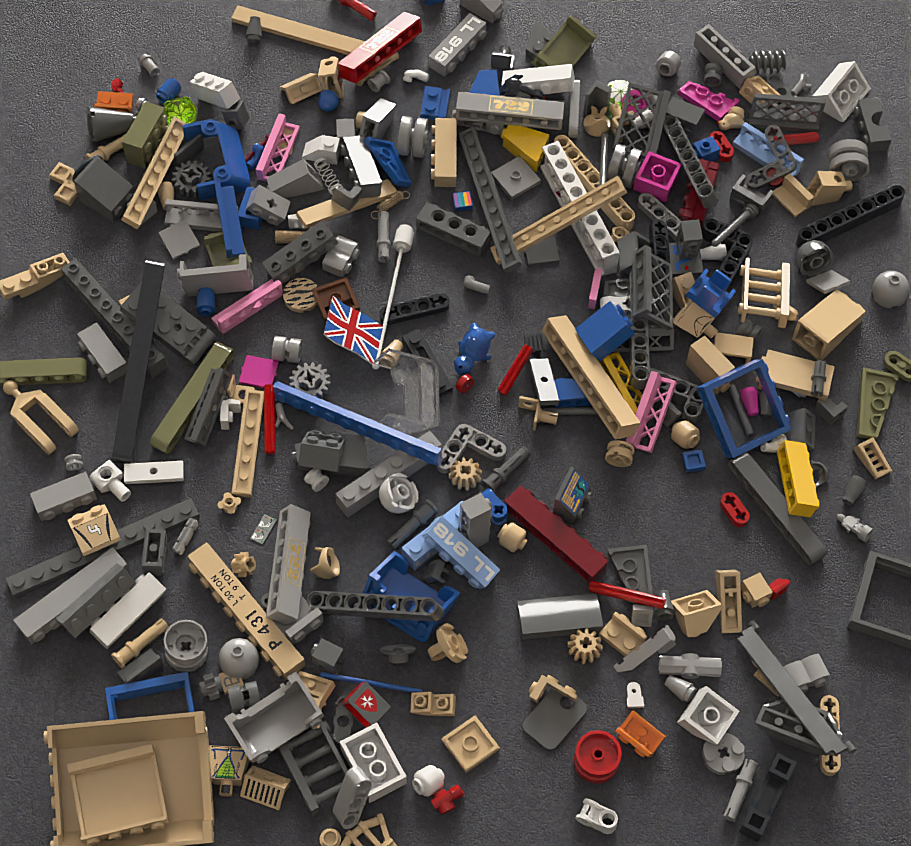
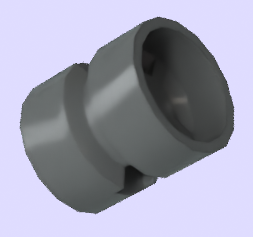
M256 681L245 683L244 687L240 685L228 687L233 713L241 712L242 709L250 708L260 701ZM249 693L250 699L244 700L243 694Z

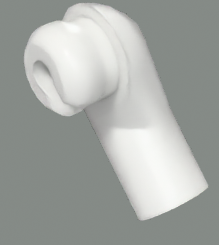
M407 70L404 73L403 80L412 82L414 77L427 82L430 75L420 70Z

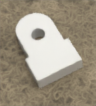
M631 682L627 686V709L644 708L640 685L636 682Z

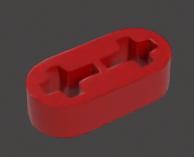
M712 132L710 137L713 136L716 139L715 141L721 149L719 160L729 162L733 158V147L722 132Z
M727 492L723 494L720 500V507L731 523L736 527L746 526L750 518L748 510L734 493ZM726 499H727L728 501H731V500H732V501H733L732 505H731L730 503L726 504V503H725V502H726ZM737 514H738L739 516H744L743 521H742V519H738V520L736 519V518H737Z

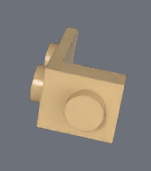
M541 675L539 681H534L528 691L531 693L530 699L536 703L539 702L548 686L577 702L578 696L573 688L567 685L565 688L557 684L559 681L550 675L547 677Z

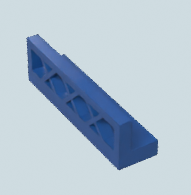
M215 182L227 258L239 257V255L245 254L234 187L221 188L220 182Z

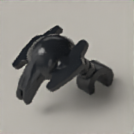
M515 74L504 81L505 83L500 89V96L514 97L518 91L529 95L530 99L539 97L540 100H543L544 93L541 90H532L522 85L519 79L523 78V75Z

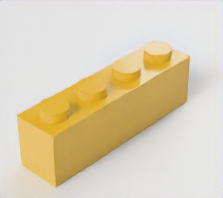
M785 440L777 450L788 512L790 515L811 517L819 508V499H817L816 484L813 480V469L810 465L806 443Z

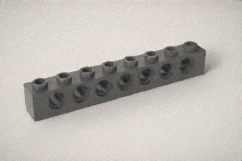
M77 259L62 267L61 271L66 283L130 353L134 322L120 311L117 303ZM152 344L147 374L153 379L166 370L167 365L165 357Z

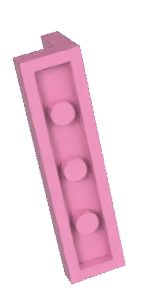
M278 114L257 165V180L268 182L267 177L269 176H266L268 172L275 170L277 173L284 169L300 130V126L286 123V116L283 114ZM285 128L294 130L293 134L285 136ZM286 141L288 147L280 150L278 145ZM280 156L282 161L274 164L273 158Z
M272 279L212 317L213 324L222 334L226 333L283 296L282 283L279 280L276 282Z
M651 371L635 414L641 423L635 435L626 439V442L633 445L635 449L649 453L653 451L677 384L675 380L661 377L658 372ZM661 383L670 384L669 390L661 394L659 390ZM662 400V409L655 412L653 409L654 403ZM655 417L657 421L656 426L648 429V420ZM649 435L651 440L648 447L639 445L641 438Z

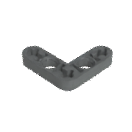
M769 125L765 130V136L776 157V161L748 175L747 183L753 189L764 187L794 172L796 169V161L781 129L777 125ZM771 130L778 131L776 136L779 141L775 142L772 135L768 136L771 134ZM784 145L786 150L784 153L779 154L776 152V147ZM785 156L789 163L793 162L790 169L783 167L786 165L783 159ZM770 168H774L777 171L774 177L767 176V171ZM763 172L766 181H764L763 178H761L758 180V184L755 185V183H751L753 181V177H756L758 179L762 177L760 173Z

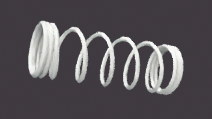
M325 157L318 158L314 162V166L319 171L323 181H325L323 176L328 175H321L320 171L327 170L330 167ZM325 160V162L322 165L317 166V162L319 163L320 161ZM325 165H329L326 169L321 170ZM327 179L325 181V185L328 187V191L331 195H333V193L331 192H333L332 190L336 186H340V188H343L342 185L338 183L333 186H328L326 182L329 181H327Z

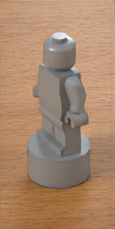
M843 514L837 515V520L842 522L841 525L845 527L848 533L850 531L856 533L863 542H867L871 537L873 529L859 523L860 519L853 516L845 518Z

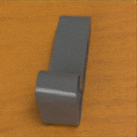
M650 367V373L651 371L658 372L661 377L677 382L671 401L684 406L682 421L686 420L693 425L697 424L704 409L702 400L694 398H700L696 388L698 385ZM661 383L666 385L660 386L661 394L669 390L670 384Z

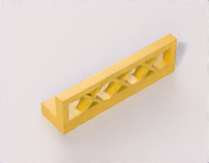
M619 352L606 356L602 361L598 360L629 407L636 414L638 409L636 405H639L642 394L640 390L632 387L630 372ZM613 359H617L619 363L618 369L615 368L612 362ZM619 374L626 376V384L623 382ZM627 389L635 392L636 395L634 399H632Z

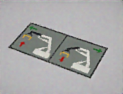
M264 513L249 539L263 545L277 519Z

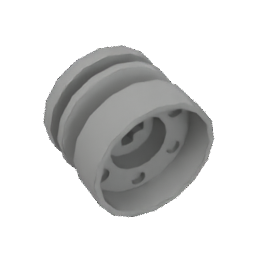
M181 620L170 625L164 636L165 657L170 667L179 672H193L202 667L208 655L207 635L204 628L191 620Z

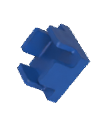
M705 269L685 296L716 318L736 291L734 289L730 293L725 291L731 279L722 272L716 270L708 278L705 275L709 270Z

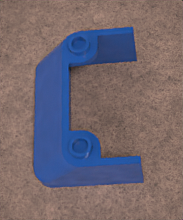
M212 119L182 125L185 142L191 141L198 134H201L203 138L218 136L226 164L214 170V181L197 184L199 201L216 197L215 182H220L221 188L233 186L234 193L244 192L247 186L250 187V177L238 131L234 127Z

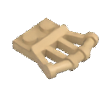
M299 671V677L320 710H322V707L326 706V700L335 688L334 682Z
M382 813L377 814V817L358 822L356 828L345 833L346 836L340 845L350 846L352 843L354 846H363L357 839L363 833L374 846H397L389 836ZM380 825L385 841L381 844L370 832L369 828Z

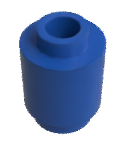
M168 78L157 90L156 98L165 105L168 102L171 103L181 91L180 83L176 79Z
M208 287L199 289L197 293L196 311L202 316H210L215 312V293L213 289Z

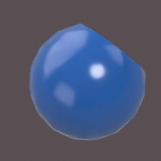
M332 90L322 91L319 97V108L325 112L335 110L339 104L337 94Z

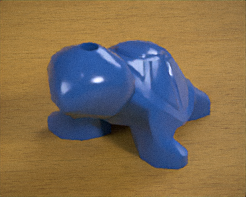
M477 323L470 324L469 331L465 334L463 340L459 341L461 356L457 357L454 361L455 371L458 375H466L471 372L474 361H485L492 358V355H487L490 348V341L496 336L493 331L487 332L479 328Z

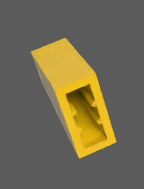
M508 125L507 129L504 128L501 134L503 147L514 156H521L527 165L537 172L544 157L542 147L549 144V134L524 126Z

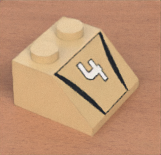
M105 504L95 506L83 514H76L68 520L83 556L121 540Z

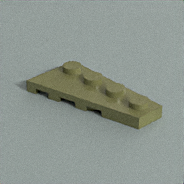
M862 368L860 372L857 437L864 439L873 437L875 440L877 439L899 375Z

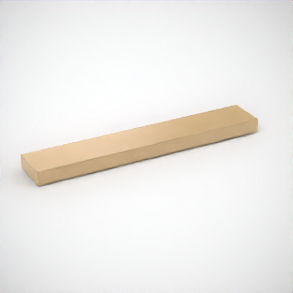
M386 179L382 181L380 196L360 198L350 211L336 202L328 200L298 211L296 217L304 228L307 229L316 225L321 220L326 222L383 201L390 196L392 197L393 194L395 195L397 190Z
M245 390L232 496L251 498L264 391Z

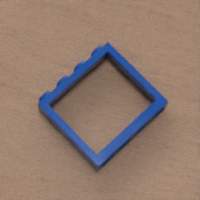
M763 359L753 360L696 387L725 458H735L792 430L790 419L783 409V402L775 390V382L770 378L768 365ZM755 369L779 428L737 448L712 389Z
M188 672L105 688L109 719H118L115 701L185 688L188 713L195 712Z

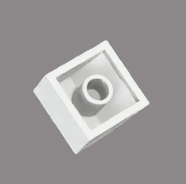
M705 686L698 690L677 723L692 735L718 745L739 713V710Z

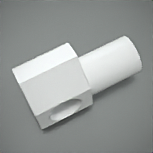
M111 460L105 462L90 475L89 480L101 493L111 491L121 502L127 500L131 495V491L121 482L124 473ZM105 476H111L108 479H103Z

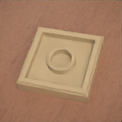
M473 716L442 738V742L465 773L500 750V747L476 716Z

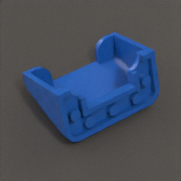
M394 551L368 576L363 594L433 598L444 610L442 618L438 621L384 618L414 639L425 642L431 637L456 603L460 592L452 587L444 586L438 593L407 573V560ZM377 603L373 605L372 609L377 606ZM396 604L391 607V610L396 607ZM415 605L410 608V612L415 609ZM435 606L429 609V613L434 610Z

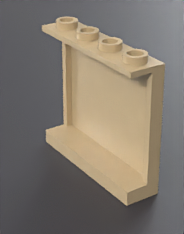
M152 744L67 764L68 773L71 775L82 837H80V840L84 844L87 843L88 846L95 845L105 838H109V840L119 839L122 837L121 834L129 832L130 835L143 832V829L149 827L152 830L164 827L165 823H169L155 749Z

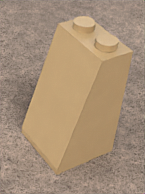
M835 290L798 320L792 340L817 360L822 361L863 320L866 311L861 305L853 302L845 293Z

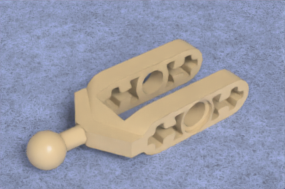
M8 380L3 384V391L16 398L10 412L11 417L46 454L50 455L57 448L51 439L24 413L33 405L38 403L70 437L79 432L77 425L41 390L21 393L15 381Z

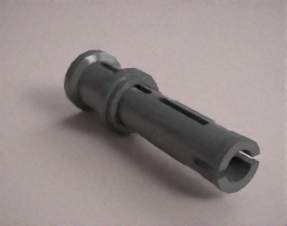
M522 446L500 468L492 470V474L487 479L481 481L484 490L489 488L495 493V489L501 483L504 484L507 481V476L531 455L530 451Z
M427 499L418 511L415 510L413 512L412 518L386 541L388 545L392 544L391 548L396 550L420 525H426L427 520L433 514L439 512L438 508Z

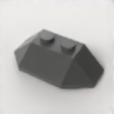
M783 700L762 706L755 725L775 740L814 755H825ZM815 707L841 740L843 735L839 731L830 712Z

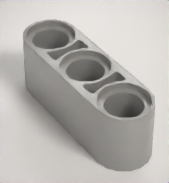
M357 766L347 771L332 811L344 829H350L358 823L372 786L364 771Z

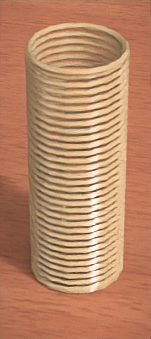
M276 230L275 243L289 244L306 231Z

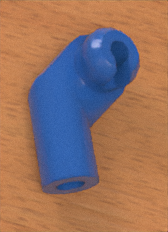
M259 143L254 144L252 147L255 155L246 163L250 170H253L258 165L264 147L260 146Z

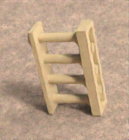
M746 258L745 264L741 265L739 273L742 276V299L738 306L741 322H745L747 313L775 317V319H778V327L785 328L789 316L790 264L782 263L781 270L770 271L749 268L750 258ZM749 275L774 278L779 282L773 284L749 280ZM748 288L776 291L779 295L774 297L748 293ZM748 301L775 304L778 308L774 310L748 306Z

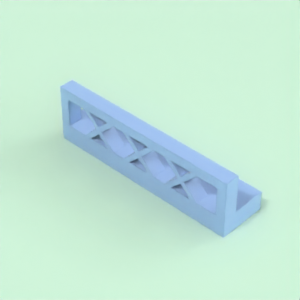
M745 122L742 125L740 134L733 141L732 146L763 166L776 161V157L765 134ZM778 145L776 149L780 153H784L786 147ZM791 151L797 166L795 171L790 174L796 177L801 170L804 159ZM785 156L783 159L786 165L783 167L790 169L793 162L789 163Z

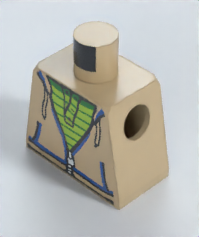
M209 745L212 782L215 785H220L219 795L232 796L233 786L243 785L250 760L242 747Z

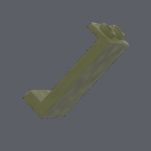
M570 15L531 63L537 68L572 64L573 67L597 36L581 24L578 19Z

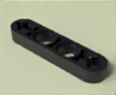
M656 219L649 227L651 253L661 256L666 262L670 263L667 224L663 220ZM655 241L662 242L663 247L658 246ZM661 266V268H663L662 270L666 275V268ZM655 269L654 271H655L656 275L658 276V278H659V280H660L661 278H660L658 272H657L656 269Z
M439 293L393 304L390 308V318H388L387 325L445 312L449 309L450 299L446 294ZM440 300H442V302L444 303V305H441V304L438 303V302H439ZM427 304L429 308L427 310H420L419 305ZM387 306L380 309L379 312L382 323L384 322ZM408 308L411 312L405 315L401 313V310Z

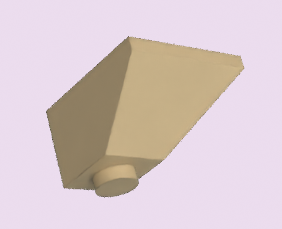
M708 590L671 601L680 629L687 637H697L701 633L707 632L722 609V604Z

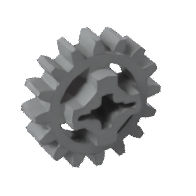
M314 362L311 363V366L304 363L303 368L298 365V371H292V376L289 377L290 387L323 399L322 393L328 394V388L331 387L330 375H327V369L322 370L321 364L315 367Z

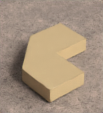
M59 162L49 174L50 179L62 184L54 197L56 200L71 206L78 196L75 184L72 181L75 171Z

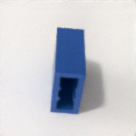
M611 301L575 329L590 353L599 361H602L635 334L632 329L633 323L627 316H623L625 311L619 304L615 306Z

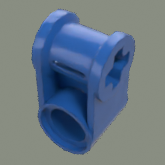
M487 488L482 492L484 498H488L492 504V517L490 521L496 526H502L508 519L507 506L491 489Z

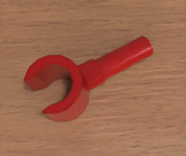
M116 78L111 83L112 90L123 93L121 89L123 83L119 78Z

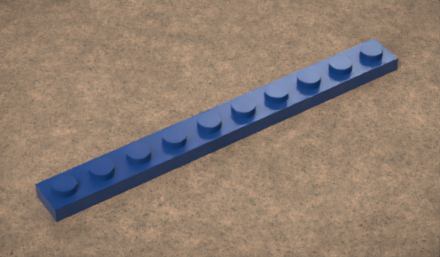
M278 381L273 386L275 399L279 402L289 404L296 409H301L313 416L323 418L327 422L340 425L344 429L352 430L361 436L371 438L378 443L388 445L395 450L405 452L429 464L440 466L443 462L442 449Z

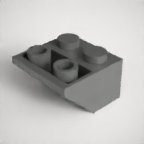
M317 430L307 432L301 442L298 466L337 472L341 464L346 438L335 433L330 435L322 434V432Z

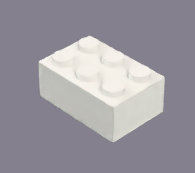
M378 723L340 741V749L350 768L360 767L372 783L367 797L369 803L407 784L406 775Z

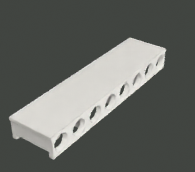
M559 141L543 146L545 162L540 166V169L560 206L563 207L586 194L585 188ZM557 191H560L561 198L557 196ZM597 210L571 224L594 268L603 269L601 277L616 273L620 252Z

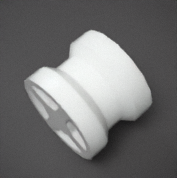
M313 468L307 473L304 481L307 484H311L312 489L318 492L327 485L329 478L322 474L321 469Z

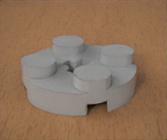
M729 733L724 734L718 745L706 741L702 749V757L706 767L718 775L736 772L742 765L745 756L744 745L738 738ZM718 750H726L729 757H719L720 753Z

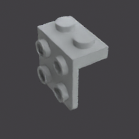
M302 596L299 604L300 614L297 620L287 625L272 620L292 645L303 640L308 633L317 629L323 623V614L317 607L313 610Z

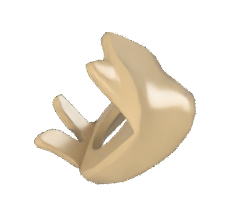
M591 106V115L586 116L583 123L584 129L589 135L599 137L603 132L609 131L611 126L610 120L604 115L607 107L602 108L600 113H597V108Z
M315 547V550L320 551L321 555L319 564L311 568L310 571L316 574L317 578L331 579L338 576L340 565L333 548ZM327 556L331 558V566H329Z

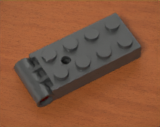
M142 282L120 306V311L134 322ZM160 292L153 337L182 358L187 364L194 366L217 337L199 320L164 293ZM174 327H179L180 330L176 331Z

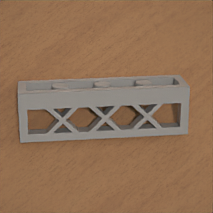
M166 199L167 213L164 222L166 227L186 219L191 229L222 232L218 204Z

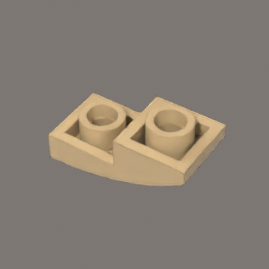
M432 692L412 693L410 712L411 714L427 716H455L456 696L454 694L434 695Z

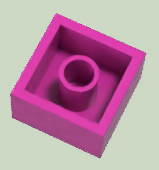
M649 151L635 177L633 190L642 194L649 193L657 200L666 203L680 176L682 164Z

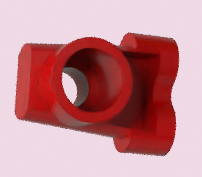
M457 784L448 791L442 789L433 794L434 799L431 802L434 808L438 809L440 814L443 815L456 808L453 801L465 796L461 786Z

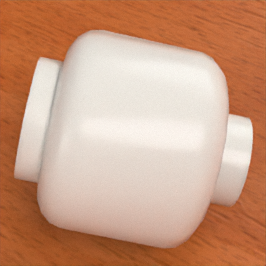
M428 765L414 774L412 784L419 795L429 797L443 788L445 776L441 769Z

